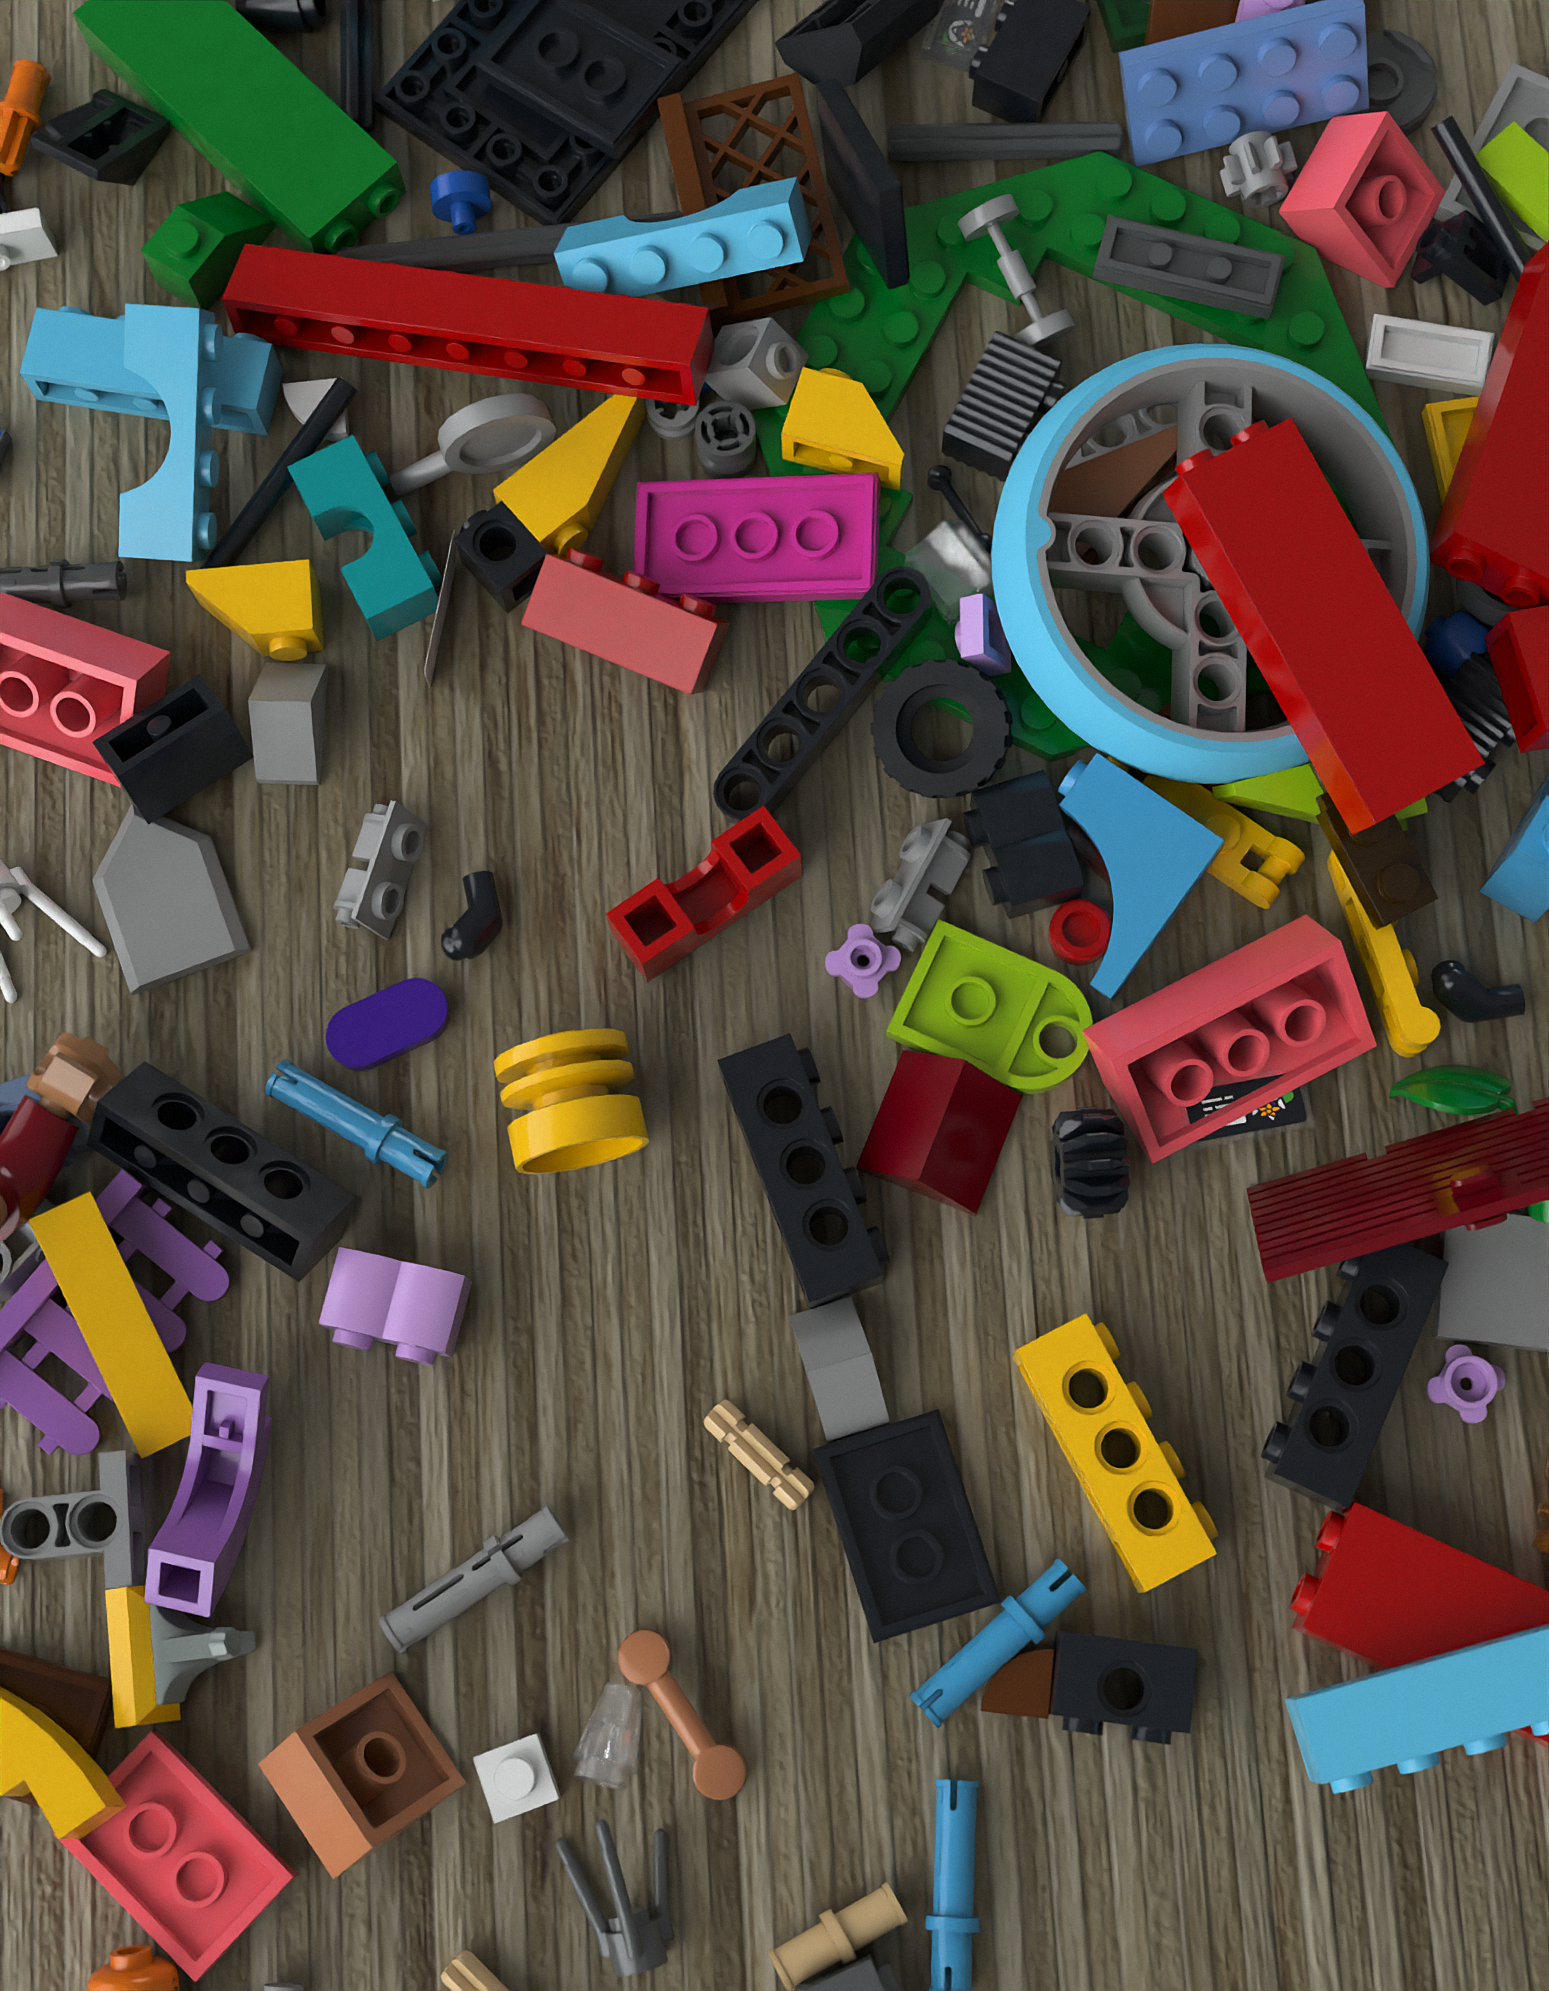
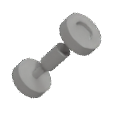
M1005 194L973 209L963 216L957 224L966 241H972L990 233L1001 256L996 262L1015 300L1022 299L1033 321V324L1020 331L1014 338L1041 349L1071 332L1076 325L1068 309L1057 311L1046 317L1043 316L1032 293L1037 287L1019 251L1011 250L1000 228L1020 213L1012 194Z

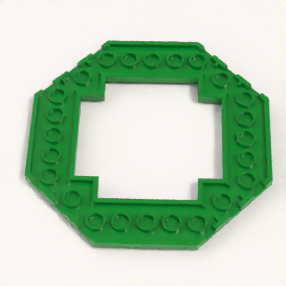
M1102 151L1083 155L904 209L910 279H908L909 284L888 290L855 232L842 255L850 292L818 300L795 339L809 354V358L804 366L805 368L817 371L823 368L837 369L848 374L854 381L863 383L888 425L966 282L1017 306L1021 305L1022 299L1015 300L996 262L1001 256L990 233L978 239L966 241L957 224L963 216L978 206L996 197L1012 194L1020 213L1000 228L1011 250L1019 251L1033 281L1045 259H1049L1093 279L1094 267L1108 215L1286 256L1269 320L1097 279L1093 280L1237 346L1255 348L1279 355L1311 369L1353 398L1374 419L1396 449L1316 248ZM797 383L787 405L756 409L753 414L756 441L759 450L761 449L770 477L837 475L836 473L782 459L781 432ZM1320 467L1323 475L1325 476L1337 500L1339 501L1351 525L1353 526L1355 532L1358 535L1356 525L1353 521V518L1348 510L1346 503L1344 502L1343 498L1341 497L1333 482L1329 479V477ZM881 486L878 578L889 569L898 566L911 567L919 571L927 580L933 604L932 616L926 627L882 679V682L888 684L890 680L898 678L902 674L900 671L905 668L922 664V661L931 659H949L973 666L961 658L955 641V627L957 622L960 621V598L983 593L996 603L995 597L891 548L890 545L913 504L914 494L901 488L898 491ZM900 589L890 595L886 606L896 614H906L912 612L918 606L921 597L911 589ZM861 599L813 601L823 630L825 643ZM1127 610L1107 650L1071 633L1079 648L1093 666L1114 687L1131 700L1155 714L1163 706L1171 703L1172 650L1149 636L1136 622L1129 610ZM1200 614L1199 622L1203 631L1211 637L1219 638L1220 629L1216 620L1209 615ZM871 637L858 638L850 644L847 650V657L856 663L870 662L877 657L881 645ZM1011 650V672L989 677L994 680V684L1004 693L1008 709L1012 712V744L1050 763L1073 756L1076 751L1092 747L1071 731L1047 707L1030 685ZM1247 651L1246 698L1269 692L1271 689L1250 651ZM1198 676V688L1202 695L1209 700L1218 701L1219 693L1216 684L1208 677ZM937 698L927 702L973 725L969 712L959 702L949 698Z

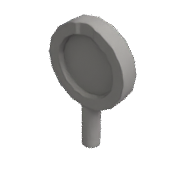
M518 393L488 397L467 405L450 416L439 429L438 442L440 450L390 476L392 487L399 496L403 497L452 471L464 474H488L507 470L525 463L537 456L554 440L556 426L550 408L544 401L537 399L534 395Z

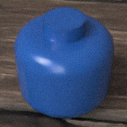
M1463 610L1456 611L1448 619L1439 615L1424 633L1430 639L1424 647L1423 653L1428 662L1451 679L1464 661L1471 659L1470 654L1472 651L1483 656L1487 655L1488 649L1484 636L1490 630L1471 614Z

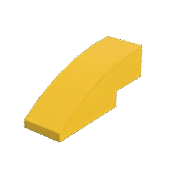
M0 1687V1796H26L32 1792L59 1840L82 1839L127 1807L104 1771L71 1735L42 1711Z

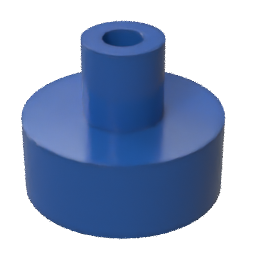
M468 170L451 171L438 176L430 184L429 190L433 214L442 221L452 223L453 231L456 234H471L476 231V220L485 216L491 209L488 180L478 172Z

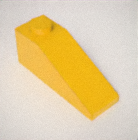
M614 394L493 489L496 503L498 504L502 501L549 554L567 555L569 547L579 549L586 541L588 532L593 529L645 418L644 398Z

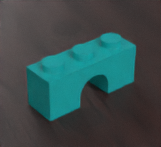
M351 435L287 466L296 488L324 541L350 530H360L374 536L371 547L361 558L340 569L376 641L436 613L439 599L435 588L442 585L443 579L429 552L425 551L417 555L408 538L417 534V531L402 501L399 500L390 505L382 488L391 483L374 450L364 455L354 435Z

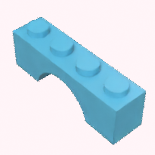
M793 177L739 189L724 201L710 208L677 219L640 223L627 219L625 215L570 226L567 227L560 240L554 256L563 284L566 287L613 295L624 294L638 297L803 262L812 232L798 178Z
M125 303L123 367L141 376L158 392L169 415L171 439L167 456L157 473L143 485L120 494L118 557L197 562L206 561L208 550H213L215 547L217 519L214 513L209 512L210 488H215L218 482L219 457L216 450H211L212 425H218L220 420L221 395L219 389L213 387L214 362H220L222 358L223 331L220 324H215V313L200 308Z

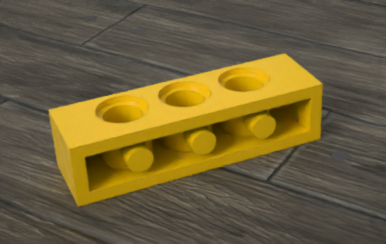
M1087 1313L1016 1349L1012 1358L1137 1592L1143 1593L1216 1555L1217 1552L1210 1540L1218 1537V1532L1203 1504L1199 1500L1190 1504L1178 1480L1185 1476V1472L1175 1451L1166 1440L1157 1444L1145 1422L1153 1414L1143 1392L1135 1381L1125 1385L1113 1363L1114 1360L1121 1356L1111 1333L1103 1322L1093 1326ZM1079 1373H1087L1100 1381L1103 1387V1399L1099 1406L1084 1408L1072 1400L1069 1394V1382L1072 1376ZM1120 1432L1132 1440L1135 1447V1458L1129 1467H1113L1103 1458L1101 1442L1107 1433ZM1143 1491H1151L1160 1495L1166 1503L1167 1518L1158 1529L1144 1527L1137 1521L1134 1515L1135 1499Z

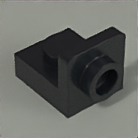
M1464 210L1443 223L1437 222L1432 224L1424 231L1416 244L1417 256L1410 275L1413 280L1418 284H1422L1444 273L1484 306L1503 297L1510 269L1484 223L1468 210Z

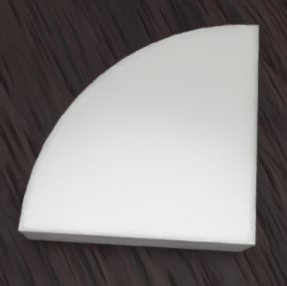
M337 378L282 384L284 395L292 414L303 425ZM347 408L324 439L338 442L349 437Z

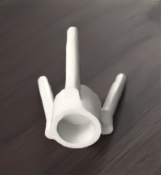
M0 858V924L12 940L18 941L23 936L12 915L21 904V898L18 894L23 893L97 957H104L107 954L106 947L38 889L21 867L9 870ZM0 951V988L5 1000L13 1003L17 1000V993Z

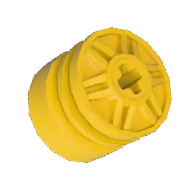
M585 1029L549 1034L515 1046L501 1053L493 1061L498 1081L509 1084L500 1092L504 1107L517 1110H533L514 1120L507 1127L515 1168L518 1173L549 1174L590 1167L625 1157L650 1143L639 1097L627 1094H609L627 1085L635 1078L631 1062L622 1061L630 1053L624 1031L616 1029Z

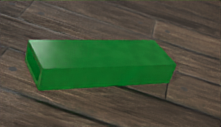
M88 0L73 12L87 46L161 117L169 120L170 125L265 216L273 220L275 225L303 252L336 255V251L340 248L352 247L362 231L377 218H384L391 214L400 203L401 197L407 193L398 162L225 0Z

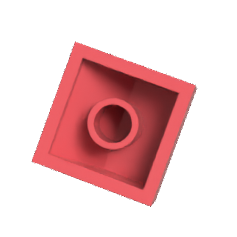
M1388 111L1336 116L1331 118L1278 212L1302 242L1316 248L1320 257L1384 288H1394L1416 249L1419 238L1427 229L1446 191Z

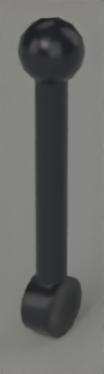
M943 465L931 467L927 473L928 486L933 490L942 492L972 539V552L979 557H987L991 554L993 537L988 533H982L952 487L951 470Z

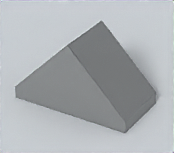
M265 663L248 699L255 776L258 783L320 785L329 671L327 664Z
M848 1297L790 1315L789 1319L827 1443L889 1424L890 1420L872 1352L852 1298Z

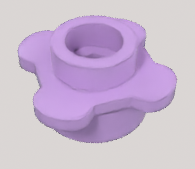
M856 924L849 928L848 939L840 949L827 954L825 968L829 975L833 977L840 976L841 980L853 989L857 997L868 999L878 993V986L885 979L887 972H893L899 968L901 954L895 946H885L873 936V930L870 926ZM860 956H866L869 959V964L862 967L858 965L857 959Z
M1454 1345L1448 1348L1444 1354L1446 1363L1440 1374L1429 1379L1427 1382V1395L1432 1402L1436 1404L1446 1403L1459 1411L1460 1417L1464 1422L1475 1424L1486 1418L1488 1414L1486 1405L1494 1398L1496 1392L1505 1386V1374L1498 1365H1490L1486 1360L1473 1356L1469 1347ZM1462 1378H1468L1471 1381L1472 1386L1470 1390L1461 1388L1460 1381Z

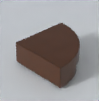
M1054 1650L1028 1651L1009 1660L995 1673L987 1684L982 1696L980 1711L1048 1719Z

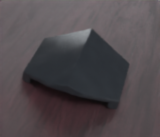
M101 89L93 94L92 101L61 113L46 124L35 129V132L32 133V147L97 181L134 186L169 134L170 121L108 89Z

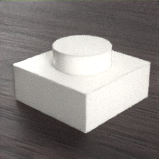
M539 1733L473 1757L494 1824L561 1798Z

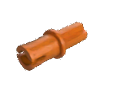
M22 59L14 63L7 93L3 102H0V172L10 177L18 174L19 169L22 167L30 137L35 132V129L42 126V119L39 114L51 81V74L46 73V68L31 60Z

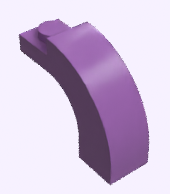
M204 1362L195 1378L191 1436L187 1460L171 1510L149 1547L144 1603L209 1618L218 1604L242 1549L262 1480L272 1417L265 1416L269 1376Z

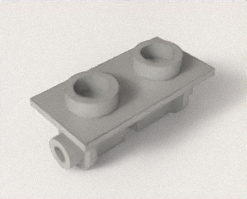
M392 800L389 807L375 804L373 812L365 814L363 818L364 823L352 857L358 861L369 862L367 871L347 869L338 898L333 906L338 911L335 919L336 923L351 929H359L360 925H363L386 940H389L396 918L402 911L404 894L415 861L422 852L424 835L428 824L405 807Z
M948 818L925 823L922 826L918 825L908 834L899 852V857L903 859V862L894 879L887 880L880 887L871 903L870 911L874 913V916L868 926L872 928L873 934L895 931L892 942L907 951L914 952L918 943H926L945 906L926 893L929 886L931 885L945 895L951 894L971 858V854L967 851L971 841L967 837L955 831H949L947 836H945L952 823Z

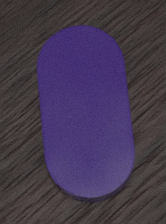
M423 978L407 979L338 1011L331 1018L327 1026L326 1044L331 1055L343 1067L353 1071L370 1070L437 1039L445 1031L449 1023L450 1006L444 993L435 983Z

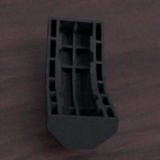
M827 0L774 43L785 65L798 72V74L815 85L836 78L843 87L856 84L938 15L945 0Z

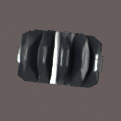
M1097 1106L1078 1107L1076 1111L1061 1112L1052 1126L1053 1139L1050 1141L1052 1160L1050 1163L1053 1169L1056 1201L1067 1216H1083V1219L1104 1218V1214L1119 1213L1129 1199L1128 1187L1131 1184L1129 1177V1165L1131 1162L1128 1158V1140L1124 1135L1123 1122L1113 1109H1097Z

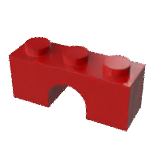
M764 805L712 840L711 852L689 873L668 884H663L658 877L606 913L612 935L647 983L802 876L801 854Z

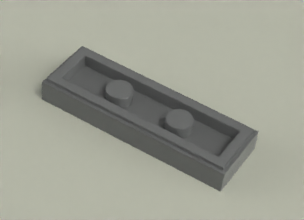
M1108 215L1092 278L1269 320L1286 256Z

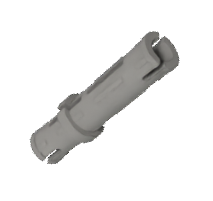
M545 1505L528 1520L500 1538L494 1534L483 1541L484 1549L437 1579L402 1605L381 1616L379 1623L391 1644L402 1655L424 1637L460 1615L505 1583L512 1587L523 1579L521 1572L548 1553L568 1543L570 1538L553 1510L548 1505Z

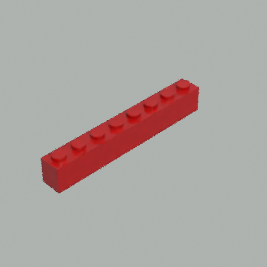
M245 244L222 297L235 334H252L273 345L694 406L697 405L714 352L710 314L707 307L693 306L682 302L671 303L635 298L624 294L613 295L577 290L566 286L555 287L519 282L508 278L497 279L461 274L450 270L439 271L403 266L393 262L382 263L345 258L340 255L288 250L283 247Z

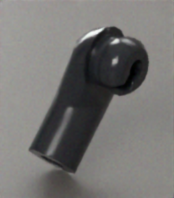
M490 871L474 872L464 876L462 879L468 909L454 923L453 928L446 929L441 936L442 951L451 960L461 961L465 958H476L487 949L501 932L503 919L494 876Z
M1456 960L1442 961L1432 970L1431 981L1435 997L1463 1022L1477 1023L1519 1016L1525 1012V998L1519 984L1486 989L1474 976L1466 971L1462 963Z

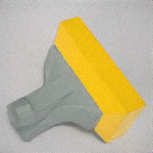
M146 1585L105 1590L115 1728L181 1720L180 1702H185L186 1693L192 1681L197 1675L211 1666L256 1651L254 1631H238L233 1627L211 1628L203 1626L189 1619L183 1611L144 1603Z

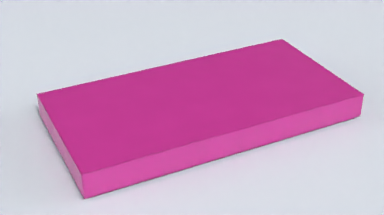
M878 473L637 482L633 572L660 582L657 593L678 602L681 599L682 593L698 597L710 603L862 599L878 579L881 480Z

